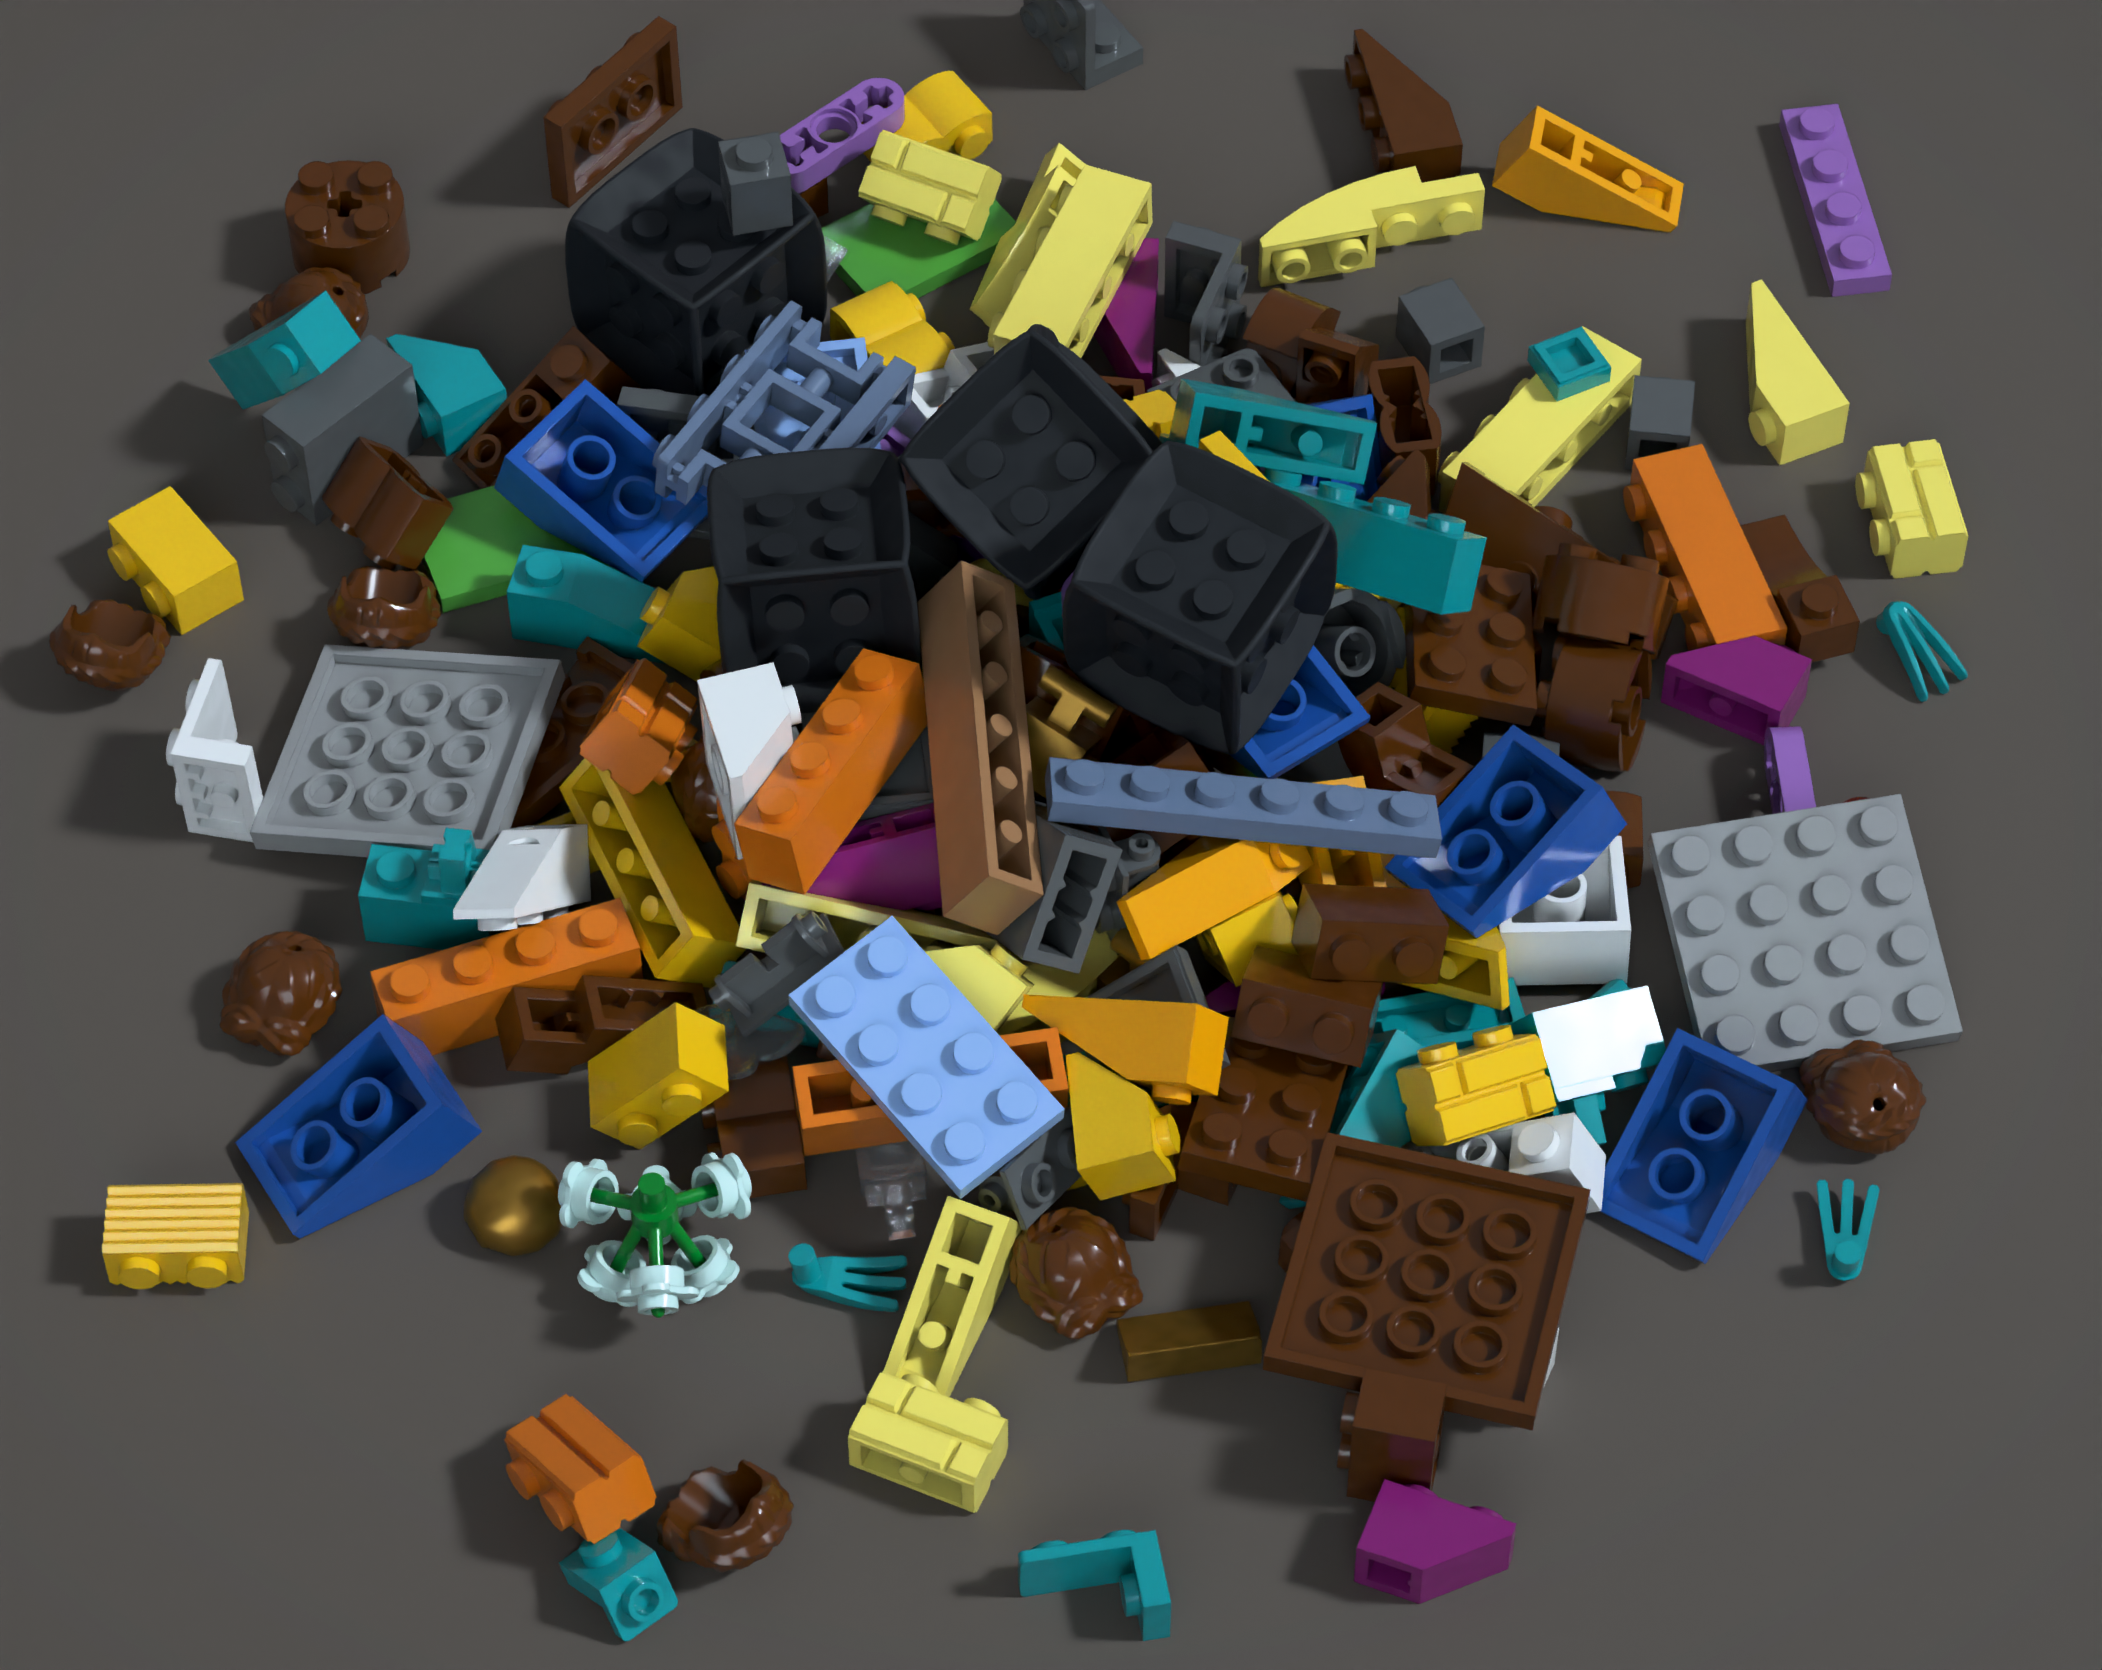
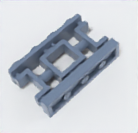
M791 300L777 317L769 315L762 322L755 335L752 347L744 356L736 354L729 361L721 376L720 384L710 396L702 394L696 400L688 414L686 425L676 436L669 434L662 440L652 461V465L657 468L655 493L667 498L674 490L676 491V500L686 505L702 485L707 487L711 471L720 465L726 464L723 460L707 452V449L720 434V447L739 457L738 460L761 455L820 449L875 448L910 406L916 367L897 356L887 366H884V357L873 352L858 371L850 368L817 349L820 345L822 322L813 317L808 322L802 320V306ZM787 354L786 367L806 378L801 385L774 371ZM827 390L854 405L841 422V408L822 398ZM769 405L811 427L792 451L750 429Z

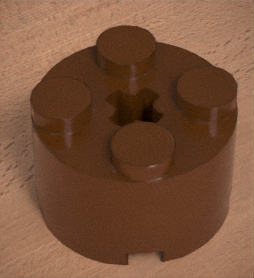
M347 160L331 163L314 161L304 165L299 170L298 180L288 192L285 202L293 263L298 273L300 274L312 267L334 268L342 273L349 274L354 281L359 282L363 294L371 293L381 288V280L392 272L396 271L397 277L409 260L410 241L403 192L399 183L393 177L392 169L380 161L366 163Z
M1560 543L1557 555L1545 556L1533 617L1532 629L1534 632L1544 635L1546 623L1557 625V631H1560V635L1624 646H1630L1631 640L1643 641L1642 650L1655 654L1670 580L1665 576L1659 575V561L1622 554L1620 564L1597 560L1596 549L1571 543Z
M1559 635L1556 639L1552 655V670L1554 672L1552 681L1541 680L1537 690V711L1535 716L1546 718L1540 736H1545L1546 740L1560 743L1559 757L1571 765L1610 772H1628L1638 755L1646 725V720L1639 719L1642 699L1650 700L1652 685L1650 653L1630 646Z

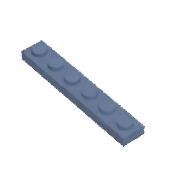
M1049 757L1045 773L1048 821L1435 859L1437 858L1442 841L1436 795Z

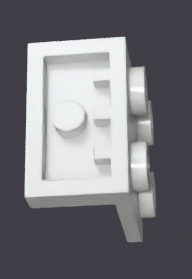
M208 658L200 680L193 679L189 685L185 705L186 716L180 729L174 728L171 731L167 743L166 761L169 766L174 767L177 780L175 800L178 805L183 806L188 832L253 843L250 830L263 800L252 746L236 742L238 733L222 660Z

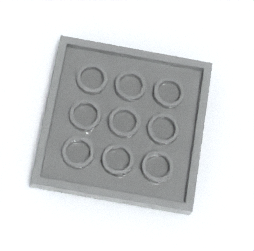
M325 644L251 827L250 835L255 848L368 857L371 844L432 851L433 844H445L443 836L447 827L472 830L475 847L477 849L490 850L502 830L510 829L565 679L561 661L558 659Z
M1901 794L1651 833L1648 840L1649 852L1694 1036L1769 1072L1800 1067L1802 1061L1812 1058L1815 1052L1821 1049H1842L1854 1040L1859 1039L1881 1043L1885 1049L1893 1052L1958 1041L1961 1037L1963 1029Z

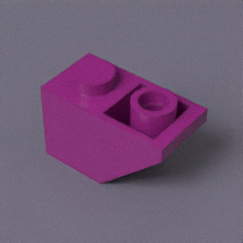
M1384 1479L1356 1547L1354 1582L1421 1604L1507 1570L1513 1556L1517 1523L1503 1519L1497 1512L1486 1507H1466L1439 1498L1434 1492L1420 1485H1401Z

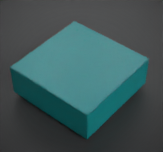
M1582 326L1531 345L1528 348L1527 361L1557 402L1610 381L1611 366Z

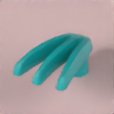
M1893 601L1877 616V628L1881 633L1889 635L1919 701H1927L1928 692L1913 650L1927 669L1939 692L1942 694L1949 692L1948 682L1927 643L1937 652L1959 680L1963 681L1968 677L1966 669L1950 646L1912 605L1903 601Z
M1845 1179L1842 1183L1840 1233H1835L1828 1182L1826 1180H1819L1816 1184L1827 1268L1830 1275L1835 1279L1841 1281L1853 1280L1862 1270L1880 1189L1874 1184L1869 1186L1858 1234L1853 1235L1854 1182L1852 1179Z
M806 1243L797 1244L790 1250L788 1258L793 1269L792 1279L801 1290L833 1302L860 1309L896 1312L899 1310V1303L896 1299L859 1291L885 1292L905 1289L907 1283L903 1277L868 1275L905 1268L908 1264L905 1256H827L817 1258L814 1248Z

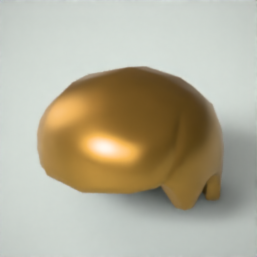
M511 1155L493 1160L471 1180L464 1202V1221L467 1222L479 1245L483 1248H489L510 1256L538 1252L558 1235L562 1227L559 1219L561 1206L558 1201L560 1184L556 1176L545 1165L533 1158Z

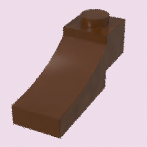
M1785 514L1740 525L1786 623L1785 645L1798 654L1812 659V663L1854 652L1860 620L1837 575L1827 577L1815 564L1802 546Z
M582 975L574 991L512 987L495 1017L506 1070L568 1074L571 1067L587 1063L590 1059L675 1002L711 1019L703 983Z

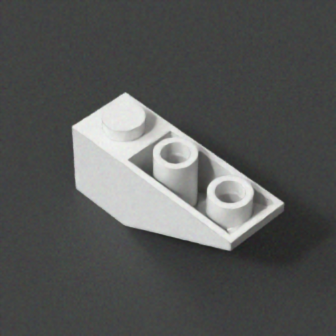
M587 824L527 825L502 830L454 907L453 919H477L479 931L517 929L518 925L540 923L543 919L569 913L568 906L591 901Z
M1574 1112L1518 1122L1446 1146H1416L1413 1142H1407L1400 1147L1591 1189L1587 1213L1602 1211L1606 1154Z

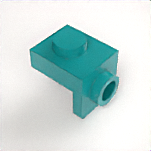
M621 1528L596 1544L584 1540L580 1544L579 1549L559 1562L568 1584L603 1607L615 1635L623 1641H630L678 1605L676 1594L655 1550Z

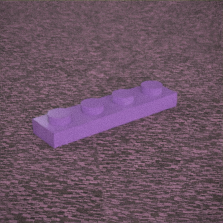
M1830 104L1781 110L1780 131L1831 297L1889 291L1892 278L1891 269L1839 105Z

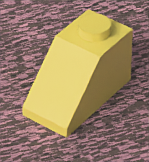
M998 942L992 950L983 944L925 951L996 1032L1000 1030L1021 1003L1024 994L1027 995L1034 986L1030 980L1022 975L1029 966Z

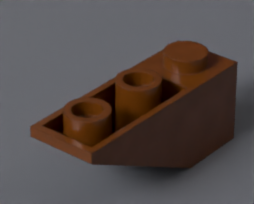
M1363 29L1354 30L1353 54L1345 55L1344 57L1345 76L1349 89H1358L1360 95L1357 100V108L1361 128L1363 131L1371 130L1373 135L1371 139V155L1375 171L1377 173L1390 172L1416 166L1422 183L1460 176L1463 143L1449 102Z
M572 326L453 457L452 461L481 489L494 486L504 457L585 379L616 406L622 386L640 388L641 386L601 348L575 326Z

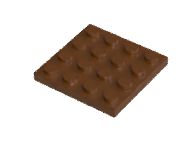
M1326 1132L1263 1355V1370L1360 1392L1365 1367L1447 1383L1445 1411L1533 1431L1589 1205L1591 1189Z

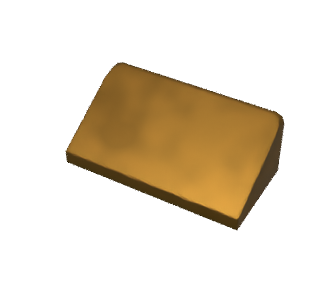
M1250 1301L1116 1319L1128 1382L1260 1364L1262 1360V1336Z

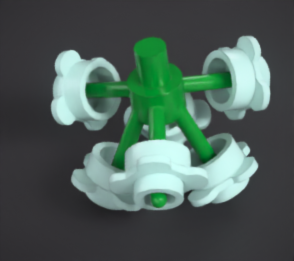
M714 1152L705 1154L701 1165L693 1171L692 1189L683 1191L670 1180L669 1171L665 1167L653 1165L644 1170L643 1176L639 1179L638 1186L634 1191L626 1194L619 1193L618 1181L615 1175L608 1171L604 1160L594 1158L589 1165L584 1166L580 1162H570L564 1170L558 1189V1201L561 1206L559 1219L564 1227L574 1228L579 1221H585L591 1225L604 1223L611 1217L616 1207L622 1219L632 1220V1225L623 1242L607 1240L599 1245H591L587 1248L584 1257L588 1263L586 1268H582L577 1275L579 1284L604 1301L617 1302L624 1307H634L637 1305L639 1314L653 1315L656 1318L678 1312L679 1300L686 1304H693L700 1301L703 1297H711L720 1293L737 1277L740 1271L738 1264L730 1258V1253L733 1249L732 1244L728 1239H715L710 1235H701L691 1239L679 1222L682 1218L693 1216L697 1207L710 1218H724L729 1213H733L738 1219H743L750 1215L751 1202L749 1198L752 1185L749 1174L740 1158L734 1153L727 1154L724 1158H719ZM641 1237L646 1238L648 1241L649 1266H646L643 1256L635 1249ZM673 1238L679 1249L674 1254L671 1265H664L663 1245Z

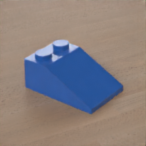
M586 379L504 457L494 489L539 528L640 582H643L708 517L707 487L704 485L686 505L676 500V491L674 490L667 498L655 493L657 468L652 465V461L660 443Z
M1313 645L1297 674L1260 729L1237 753L1229 755L1258 778L1274 779L1369 722L1370 715Z
M1512 725L1438 807L1442 841L1437 858L1395 855L1384 868L1391 876L1408 888L1428 889L1444 915L1475 938H1478L1584 873L1627 823L1601 785L1521 729Z
M382 1014L235 1143L292 1234L300 1239L433 1175L476 1138L482 1130L424 1042Z
M1677 1028L1605 1166L1602 1211L1599 1212L1706 1264L1779 1158L1808 1101L1794 1083Z

